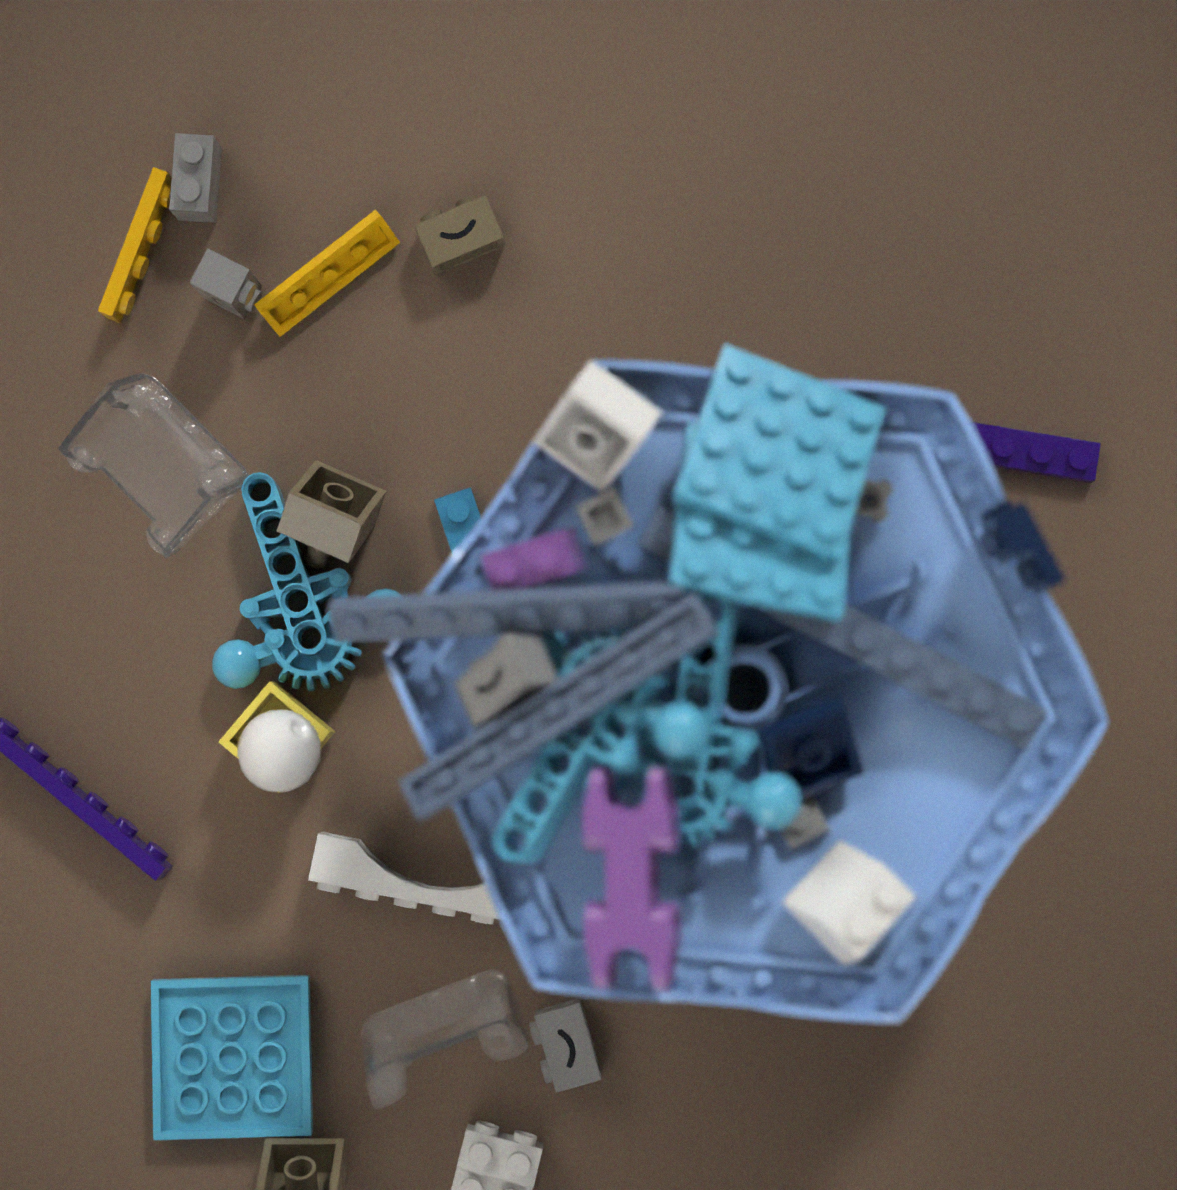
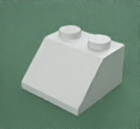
M591 360L532 442L603 493L643 442L662 412Z
M840 840L790 891L781 903L842 965L860 960L915 900L916 896L886 865Z

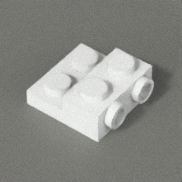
M476 1121V1125L468 1124L451 1190H532L544 1143L538 1142L536 1135L525 1131L516 1130L514 1135L499 1132V1126L490 1122Z

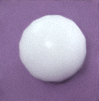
M270 710L258 715L248 723L239 738L237 753L242 772L255 786L266 791L289 792L309 781L320 762L321 746L316 729L302 715L291 710Z

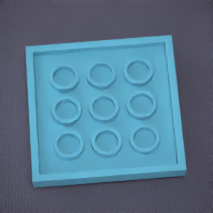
M725 344L720 351L671 499L837 563L844 552L886 407Z
M688 422L684 429L680 471L696 426L694 423ZM676 501L668 582H670V585H682L684 593L688 594L695 593L699 596L838 622L844 616L850 531L843 555L836 563Z
M310 975L151 980L153 1140L311 1136L313 1134Z

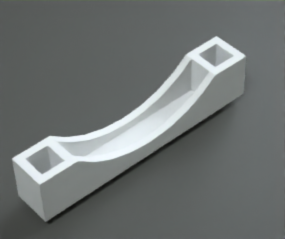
M320 832L317 835L308 880L318 882L317 889L340 893L341 887L356 890L355 897L378 901L379 895L394 898V905L412 909L417 908V903L433 906V913L454 917L456 911L471 913L470 920L484 924H493L494 918L500 919L485 883L454 888L424 884L411 880L390 869L372 854L361 839L328 832Z

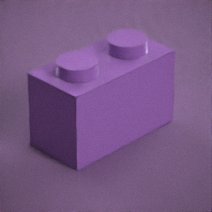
M575 528L559 530L481 555L491 591L525 589L587 570Z

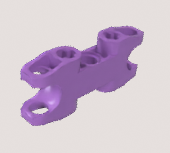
M596 766L591 769L587 797L583 808V842L588 852H605V901H589L584 915V946L589 958L595 989H608V987L614 986L617 977L618 955L623 948L627 947L637 949L648 960L650 979L654 990L667 991L673 986L676 961L681 946V913L678 903L659 902L658 853H676L679 846V806L675 797L669 766L650 767L646 798L642 805L637 808L626 806L617 797L614 786V773L611 766Z

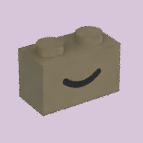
M477 195L467 196L456 202V208L444 213L441 210L429 212L420 218V223L414 225L435 275L505 246L504 236L486 195L477 198Z

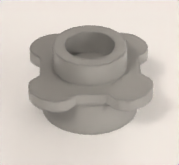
M865 478L853 518L864 515L872 517L876 522L883 521L888 516L886 501L887 496L892 493L890 482L885 479L874 482ZM867 494H871L873 496V501L871 503L865 501V496Z

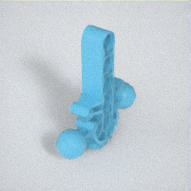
M253 473L243 481L241 491L274 589L242 601L240 612L257 629H261L265 633V642L255 646L248 641L240 639L229 640L223 643L214 653L212 660L213 673L217 680L226 687L233 689L245 688L256 680L262 667L278 663L283 669L278 676V681L284 683L293 675L292 688L299 689L303 679H306L308 691H315L316 679H320L322 686L328 689L331 687L329 675L333 674L339 682L345 679L339 670L342 665L351 671L355 669L356 666L347 660L349 654L356 657L362 655L360 649L352 647V642H336L329 613L323 616L320 604L331 597L332 599L348 598L351 577L341 568L310 577L297 540L284 534H280L276 538L266 537L264 533L265 525L272 519H281L285 501L281 489L273 478L265 473ZM260 483L269 484L271 486L270 496L264 501H254L252 498L254 487ZM286 555L293 556L296 561L293 572L288 575H280L276 567L278 560ZM385 588L377 589L368 594L367 597L401 594L395 590ZM296 592H305L308 596V605L301 612H293L289 607V599ZM283 617L287 630L273 629L268 623L270 621L269 618ZM309 628L318 629L321 635L320 643L313 649H306L301 643L302 634Z
M699 596L705 607L710 600L715 599ZM717 599L723 607L722 617L718 622H715L721 634L708 642L716 650L715 662L709 667L704 666L698 658L700 647L682 658L675 703L687 702L693 704L692 693L698 686L704 687L709 694V704L702 710L709 728L706 745L698 754L688 758L675 759L667 756L666 760L665 758L656 757L654 749L656 743L653 731L646 726L643 729L636 730L640 748L643 747L645 759L642 760L641 767L637 772L627 773L600 759H598L594 766H611L614 773L616 795L623 788L640 790L642 803L647 794L650 767L669 766L674 793L679 806V845L684 843L686 835H688L691 845L694 846L701 843L702 833L709 841L718 837L716 826L724 831L730 829L732 826L731 822L725 815L729 807L746 809L750 817L758 825L768 829H781L790 825L798 816L801 808L799 789L788 776L780 773H765L757 777L752 783L740 781L737 773L740 765L744 766L750 753L760 747L761 738L757 732L721 725L737 621V605L731 601ZM730 754L728 758L731 760L725 770L714 771L716 755ZM684 773L690 775L695 780L696 791L692 797L684 796L680 792L678 782ZM589 778L583 786L586 792H588Z
M618 629L614 630L611 635L608 630H598L596 639L589 633L582 634L583 646L576 650L575 653L567 649L562 632L519 634V636L540 637L552 667L557 673L556 676L560 679L626 637L627 632ZM655 675L590 716L593 720V726L586 736L583 737L581 734L583 723L581 722L546 744L496 831L494 846L497 853L504 859L523 864H534L540 861L555 838L598 759L611 765L613 768L627 773H635L640 769L642 759L636 753L638 739H635L637 729H643L646 726L651 728L656 745L669 757L681 759L697 754L706 745L709 735L708 723L703 712L695 705L687 702H678L665 706L656 701L658 688H662L669 683L667 678ZM622 722L626 724L624 736L619 737L615 730L619 723ZM569 755L571 765L569 770L561 775L559 772L560 762L565 756ZM547 794V809L539 814L537 809L538 801L542 795ZM524 832L526 836V845L524 849L518 853L516 849V840L517 837Z

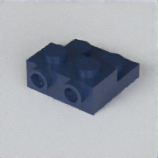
M1007 499L979 515L983 523L980 526L984 532L979 535V538L987 555L991 559L997 557L1000 564L1017 557L1020 564L1015 566V569L1027 590L1033 588L1037 595L1067 581L1025 500L1013 506L1010 500Z
M840 697L758 729L769 773H780L788 776L797 785L801 794V800L811 794L837 784L845 783L851 778L864 774L847 710Z

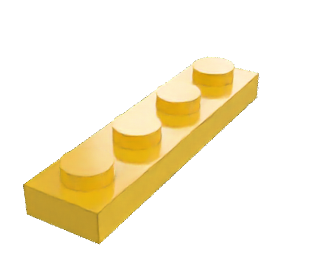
M152 168L98 308V312L104 317L121 323L123 316L129 315L135 302L133 290L137 280H142L147 272L149 258L146 256L151 243L156 244L160 238L163 223L160 220L165 207L169 208L172 177L168 172L161 169Z
M374 210L260 299L254 306L277 335L281 337L397 246L400 241L383 217Z

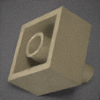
M315 460L289 492L277 532L309 545L303 559L311 567L325 568L329 561V555L349 563L374 529L387 491Z
M265 1138L256 1190H345L347 1164L344 1138Z

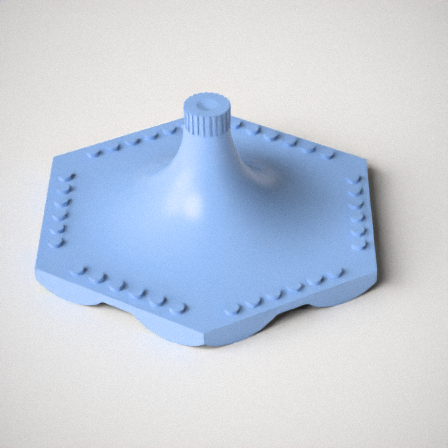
M592 360L662 412L643 442L605 490L607 491L615 487L634 527L594 546L575 507L601 494V492L532 442L506 484L471 533L449 558L423 594L491 591L481 555L569 528L576 529L587 570L525 589L668 582L670 563L637 545L658 505L675 514L676 500L671 498L679 477L684 429L688 422L697 423L714 369L649 361ZM819 380L886 407L865 478L874 482L885 479L892 485V493L887 496L886 501L888 516L880 522H876L872 517L864 515L853 518L849 538L845 604L1046 709L1047 711L1028 749H1022L766 613L750 605L736 603L737 621L721 725L752 730L759 734L758 729L840 697L847 710L864 774L851 778L845 783L837 784L812 794L831 832L794 850H791L781 829H768L760 826L750 817L746 809L729 807L725 815L730 820L732 826L726 831L716 826L718 835L716 839L709 841L702 833L701 843L693 846L688 839V835H686L684 843L678 846L676 853H658L659 902L678 903L681 913V946L677 956L673 986L667 991H656L653 989L648 960L640 951L629 947L623 948L618 955L617 977L614 986H610L608 989H595L589 958L584 946V915L589 901H605V852H588L585 849L583 842V808L587 792L583 788L540 861L534 864H523L504 859L497 853L494 846L496 831L544 746L459 799L451 806L470 845L505 931L534 989L618 1000L691 1002L744 1007L829 1020L901 1023L940 975L967 934L988 893L1020 847L1047 818L1074 782L1109 723L1102 699L1087 663L1070 629L1049 594L1045 591L1036 595L1033 588L1027 590L1024 587L1015 569V566L1020 564L1017 557L1000 564L997 557L991 559L987 555L981 544L979 535L984 532L980 526L983 523L979 515L1005 501L1006 497L975 428L953 393L891 383ZM867 494L865 496V501L871 503L873 501V496L871 494ZM684 593L685 598L691 595L688 593ZM717 599L710 600L706 604V609L715 623L722 617L723 607ZM622 629V630L626 631V632H627V635H629L630 633H632L633 631H635V630H637V629ZM598 630L562 632L567 649L575 653L576 650L583 646L582 634L589 633L596 639ZM504 635L391 640L384 651L383 658L393 683L429 761H432L482 729L473 727L455 682L469 670L468 667L473 661L484 657L495 647V641ZM708 642L701 646L698 652L700 662L706 667L711 666L716 659V650ZM682 659L657 674L667 678L669 683L662 688H658L656 701L665 706L676 701ZM698 686L692 693V703L702 711L708 706L710 699L708 691L704 687ZM591 717L582 723L581 734L583 737L592 729L593 720ZM620 722L616 728L615 733L619 737L624 736L626 724ZM638 740L636 753L643 760L645 759L643 747L640 748ZM762 741L760 747L750 753L744 766L740 765L737 770L741 782L752 783L757 777L769 773L763 755L765 751ZM654 745L656 757L667 760V755L657 745ZM730 754L716 755L714 771L727 768L731 760L728 758ZM569 755L565 756L560 762L559 772L561 775L569 770L571 765ZM684 773L678 782L679 789L684 796L692 797L696 791V783L690 775ZM623 788L617 794L619 800L628 807L635 808L637 805L642 804L640 790ZM547 794L542 795L538 801L537 809L539 814L547 809ZM524 832L521 833L516 840V849L518 853L521 852L526 845V836ZM840 840L886 865L916 896L915 900L860 960L842 965L781 903L790 891Z

